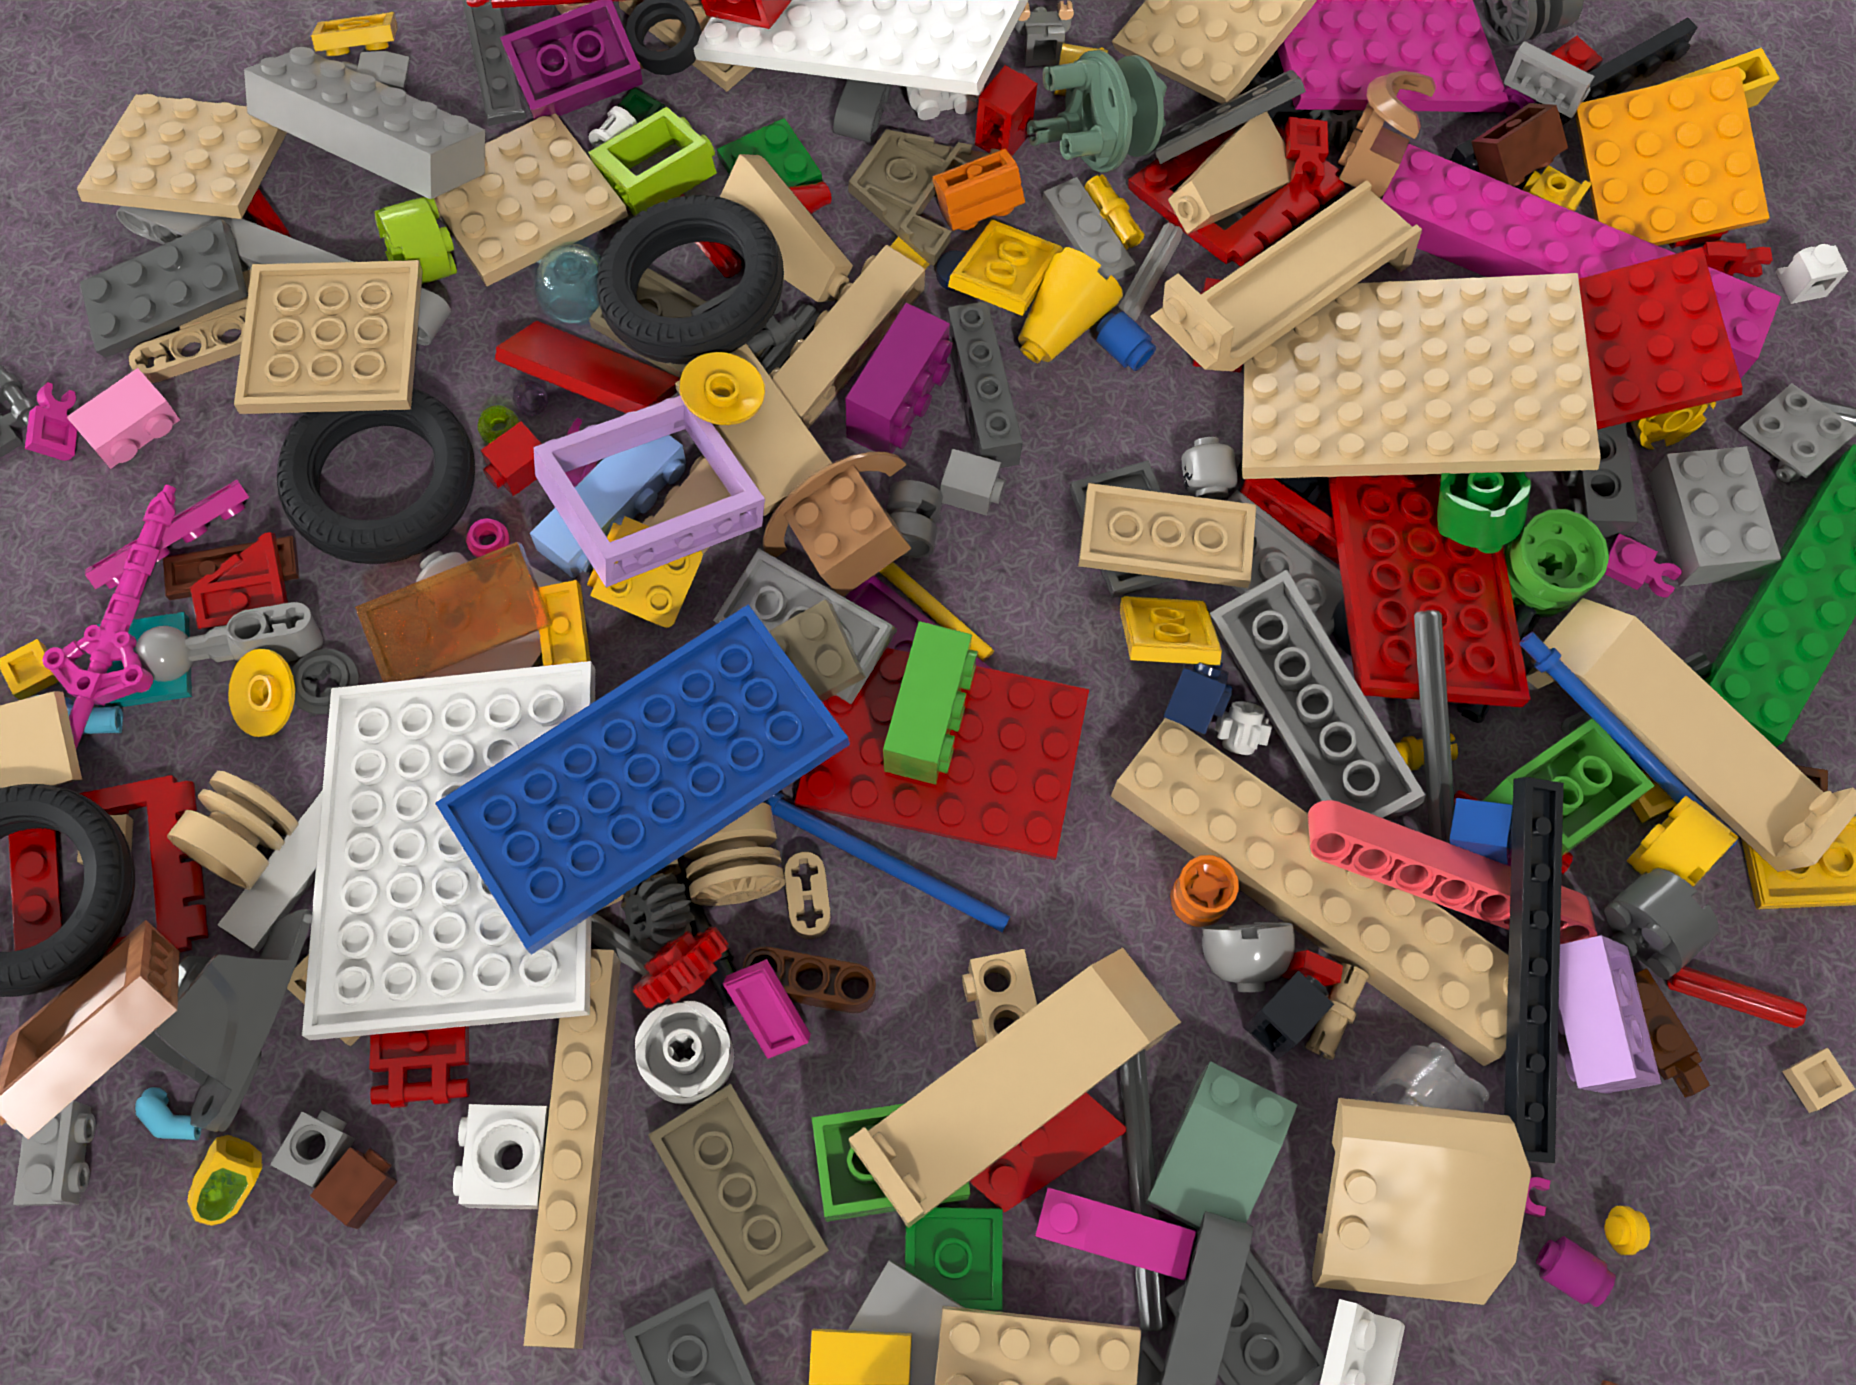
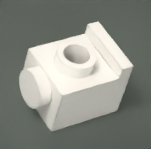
M1820 244L1817 247H1808L1794 255L1793 261L1788 267L1778 268L1775 272L1790 303L1793 304L1827 297L1847 274L1848 270L1836 245Z

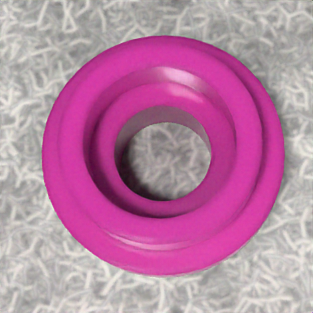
M486 518L476 521L470 527L466 543L470 552L475 557L482 560H493L502 556L507 551L510 544V536L502 523ZM487 536H494L496 538L492 544H481L482 540Z

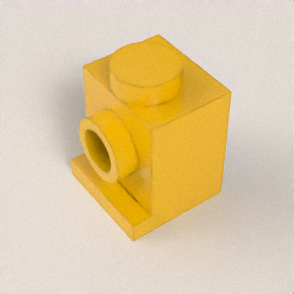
M1548 165L1542 174L1534 171L1525 184L1523 191L1575 212L1592 183L1585 180L1581 184Z

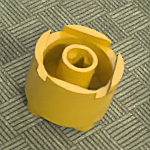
M1685 796L1668 814L1669 817L1662 824H1657L1642 840L1641 845L1627 859V862L1641 875L1646 871L1650 873L1653 869L1661 868L1678 875L1694 887L1739 837L1697 802Z

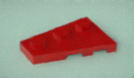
M1086 1092L969 1182L1000 1209H1003V1212H1007L1124 1134L1126 1127Z

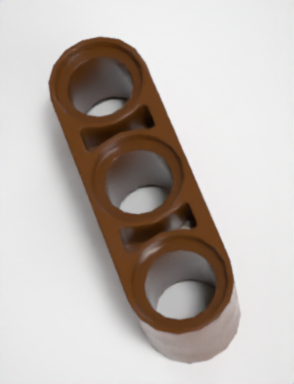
M758 947L751 950L743 962L744 969L767 959L769 963L777 968L776 976L794 1003L847 1013H861L872 1006L876 997V980L873 973L867 967L857 963L772 947ZM814 971L819 973L823 980L818 988L805 990L797 984L799 976L804 972ZM850 980L863 981L868 987L867 993L859 999L847 997L842 989Z

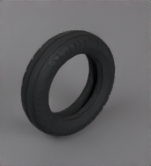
M690 195L689 198L682 196L669 199L666 203L664 201L647 208L646 212L643 210L628 221L629 224L626 223L622 226L604 251L597 276V295L601 312L610 329L627 347L646 358L658 362L688 364L696 357L706 353H731L735 351V348L742 347L753 339L754 335H757L768 323L778 306L783 289L784 265L782 254L771 230L754 212L745 206L721 197ZM694 242L720 243L737 251L745 260L744 275L737 289L723 303L705 313L685 318L662 317L649 312L637 301L638 284L643 273L658 257L678 246Z
M413 388L411 410L304 412V415L299 417L290 429L281 447L277 464V488L282 507L289 521L298 533L317 549L338 559L353 563L386 564L401 561L426 551L432 545L442 540L455 527L464 514L473 492L475 459L470 439L464 427L452 411L443 403L416 388ZM379 426L400 427L416 433L432 447L435 461L434 471L427 489L413 505L394 516L379 520H356L338 514L322 500L320 475L327 457L338 444L359 431Z
M21 784L0 788V839L27 829L42 828L56 830L66 834L73 841L81 855L84 866L83 891L79 903L68 921L55 934L35 946L18 951L0 952V997H19L37 994L54 989L75 979L95 964L109 950L122 931L130 913L135 891V868L125 835L115 820L102 807L89 798L66 788L45 784Z

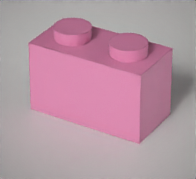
M138 368L67 416L68 420L110 469L118 463L131 460L136 455L138 449L154 438L165 436L170 432L172 426L180 421L167 400Z

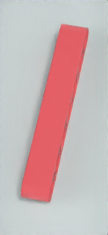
M1321 801L1310 808L1307 815L1310 848L1314 857L1509 930L1510 866L1338 801ZM1561 886L1560 944L1596 937L1597 931L1587 897L1577 891Z

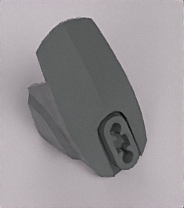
M297 910L278 920L271 930L259 959L216 954L212 958L187 955L179 963L177 1011L139 1044L175 1070L201 1084L191 1110L190 1125L209 1131L224 1132L236 1116L262 1057L261 1049L278 1013L312 920L313 914L311 910Z

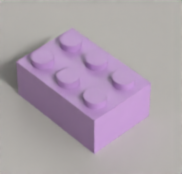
M1602 935L1560 944L1558 1029L1562 1035L1566 1034L1570 1053L1565 1054V1064L1570 1079L1573 1082H1577L1579 1089L1604 1094L1661 1084L1628 947Z

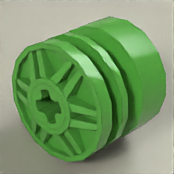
M1551 509L1534 516L1524 526L1518 537L1507 543L1503 548L1513 605L1522 604L1529 606L1540 617H1552L1568 609L1580 596H1583L1598 583L1606 573L1609 560L1607 543L1598 527L1584 515L1567 509Z

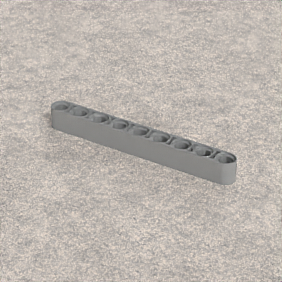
M121 206L116 212L117 218L127 229L163 245L222 219L231 226L242 272L252 270V264L353 262L244 219ZM421 288L417 344L425 346L432 342L451 314V308L439 295Z

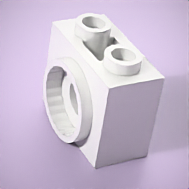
M469 1104L468 1117L461 1118L458 1132L459 1145L464 1146L463 1165L456 1167L453 1178L454 1196H459L458 1204L467 1208L539 1209L549 1108L547 1106ZM511 1146H521L523 1150L522 1161L514 1169L505 1170L501 1162L503 1153Z

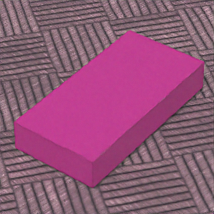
M767 959L726 976L723 985L767 1059L809 1042L811 1034Z

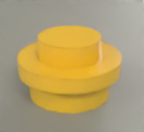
M1615 1206L1611 1209L1605 1221L1604 1231L1613 1249L1620 1255H1634L1639 1250L1645 1249L1650 1241V1226L1645 1215L1629 1206Z

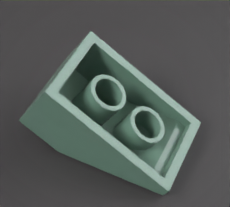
M1210 1061L1195 1083L1145 1203L1197 1230L1200 1228L1205 1211L1246 1223L1282 1147L1298 1104Z

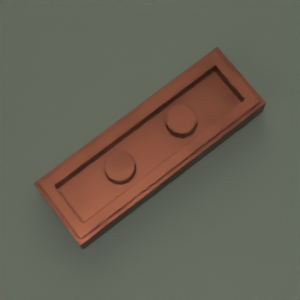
M293 536L276 538L284 581L300 579L296 540ZM255 542L164 557L165 596L170 601L192 597L191 585L205 575L212 574L218 570L223 562L235 554H240Z

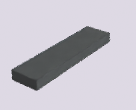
M462 0L488 125L527 119L521 89L500 38L508 35L503 8H492L491 0L480 7H470L467 5L466 0Z
M1289 70L1162 134L1157 146L1153 150L1159 163L1162 164L1306 92L1302 80L1294 70Z

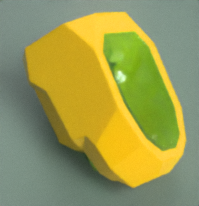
M230 1135L217 1137L211 1144L205 1159L193 1178L188 1194L187 1203L195 1222L211 1226L217 1225L238 1213L262 1170V1153L252 1144Z

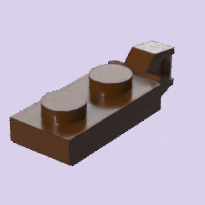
M1645 968L1634 974L1659 1074L1664 1080L1673 1078L1685 1098L1708 1088L1710 1084L1698 1064L1702 1062L1701 1056L1697 1052L1698 1049L1651 973Z

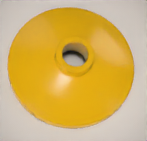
M712 352L700 355L687 364L680 378V395L686 407L700 419L713 424L734 425L742 423L759 411L764 400L765 385L760 373L750 362L734 354Z
M255 649L249 651L237 662L231 674L228 689L229 706L235 722L245 733L254 737L271 736L283 728L293 710L295 700L293 675L285 659L273 650Z

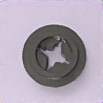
M320 649L303 656L291 670L295 684L294 703L299 709L308 712L314 717L316 714L329 715L332 687H327L324 693L320 695V689L311 681L324 680L327 674H330V678L339 687L357 686L361 675L353 660L343 652L333 649Z

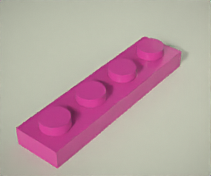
M236 479L174 516L170 527L165 528L158 548L160 553L156 562L170 553L167 546L182 538L185 543H188L208 531L205 524L219 515L224 521L245 509L243 501L248 499L249 496L239 481ZM138 538L85 569V576L95 589L104 584L109 589L118 585L133 544H136Z

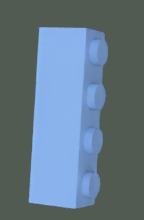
M670 435L606 457L575 487L606 537L613 523L621 525L624 516L633 519L639 512H647L655 504L658 496L657 493L667 483L674 484L684 473L686 464L683 445ZM556 508L530 532L536 550L571 578L575 579L582 571L588 572L593 569L590 561Z

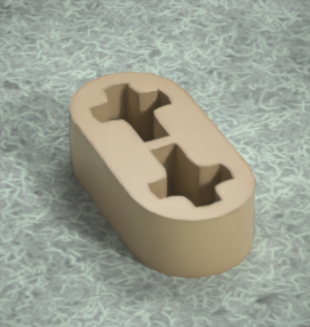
M800 852L789 858L785 865L784 874L789 918L792 929L798 936L804 939H816L827 932L831 919L825 867L823 861L817 855L811 852ZM803 863L808 864L810 870L818 871V874H814L810 878L811 890L802 891L800 877H792L793 873L799 872L800 864ZM813 899L815 914H823V918L816 920V927L807 928L805 921H797V917L805 914L804 901Z

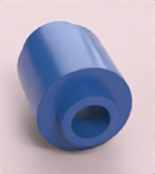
M1124 311L1116 315L1113 312L1109 313L1097 326L1096 331L1099 334L1096 342L1124 368L1129 366L1133 371L1139 370L1148 362L1156 350V346L1151 342L1152 337Z

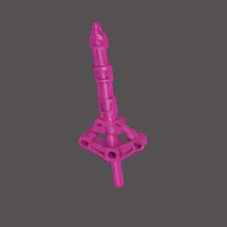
M165 485L163 491L158 493L149 503L143 517L145 524L136 544H133L123 567L124 572L115 593L111 597L100 627L91 625L86 628L84 637L80 640L72 641L63 649L58 647L50 648L43 655V665L51 670L67 690V693L76 698L69 715L76 749L94 704L105 706L108 702L130 694L145 692L153 684L152 674L142 667L139 655L134 651L137 643L136 638L129 634L128 631L139 606L147 578L151 576L160 553L158 548L165 528L170 527L176 512L174 505L176 501L174 495L176 488L173 486ZM86 652L91 655L87 671L83 670L75 662L76 659ZM122 660L123 670L107 673L113 661Z

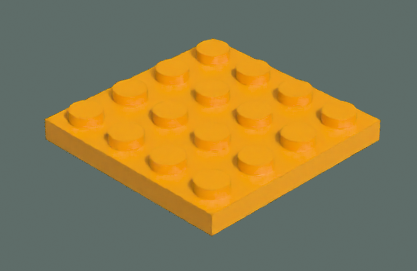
M1739 66L1582 102L1578 107L1575 117L1588 182L1592 183L1589 189L1596 221L1659 246L1762 224L1769 220L1770 217Z

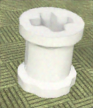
M614 106L607 113L608 118L599 129H593L589 133L588 138L594 148L602 145L638 124L636 119L625 109Z

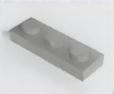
M1077 177L1043 192L1042 200L1074 248L1093 258L1101 265L1097 271L1106 280L1110 275L1118 280L1135 271V262L1106 219H1103L1099 214L1100 210Z

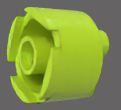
M420 197L374 211L380 238H384L387 248L385 253L388 261L419 260L423 270L422 284L457 273L455 262L450 251L454 250L453 242L447 227L439 228L436 219H439V212L434 198Z

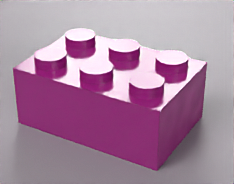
M597 0L500 37L534 120L557 114L559 117L643 84L641 68L612 0Z
M905 303L845 398L847 439L874 452L893 454L897 447L903 449L906 446L913 427L910 426L916 415L921 418L925 415L932 399L930 392L935 384L942 386L950 372L951 364L947 363V358L953 345L949 341L950 323Z

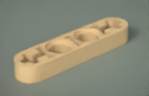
M246 308L141 343L131 351L129 365L133 371L138 368L151 383H155L241 354ZM229 329L241 330V335L236 341L232 343L221 341L222 335ZM193 342L201 344V349L197 354L190 357L181 355L185 345ZM169 350L175 358V360L171 362L168 359L170 357L166 353V351ZM154 357V366L147 368V359Z

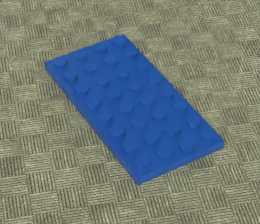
M746 605L443 797L435 804L526 950L532 955L849 746L850 742L848 736L749 605Z

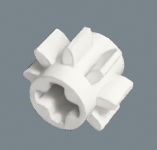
M1237 701L1232 704L1229 712L1224 711L1222 718H1217L1215 730L1219 732L1218 738L1223 739V747L1236 754L1250 755L1257 749L1258 744L1267 746L1272 726L1268 724L1269 718L1263 717L1264 709L1250 702Z

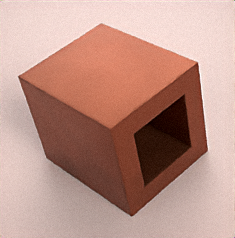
M350 1147L309 1196L344 1225L359 1229L397 1181L387 1174L392 1165L373 1149L369 1148L363 1154Z

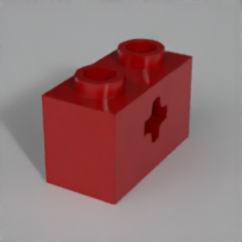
M1004 65L979 96L975 145L988 153L991 152V148L1006 149L1013 156L1029 136L1027 135V124L1034 118L1038 83L1031 80L1026 74L1018 73Z

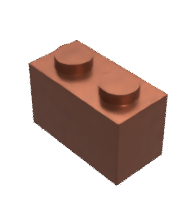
M1529 103L1471 141L1480 173L1513 187L1521 184L1525 180V176L1534 170L1550 165L1554 161L1555 156L1568 148L1557 105Z

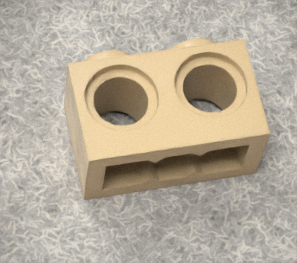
M1025 949L970 959L968 966L969 974L962 975L967 1002L975 1001L979 1019L971 1021L977 1048L998 1035L994 1029V1022L997 1019L1008 1017L1016 1021L1037 1006ZM990 973H1000L1007 979L1009 987L1002 992H993L986 987L984 977Z

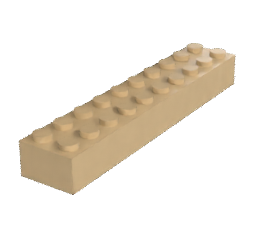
M1167 718L1163 720L1119 777L1111 797L1195 858L1201 855H1214L1224 859L1233 867L1238 877L1239 890L1282 921L1292 923L1293 929L1340 963L1350 964L1352 966L1351 971H1353L1354 967H1358L1368 973L1369 979L1367 982L1478 1063L1486 1066L1501 1058L1506 1050L1509 955L1434 902L1314 857L1310 848L1307 812L1184 725Z

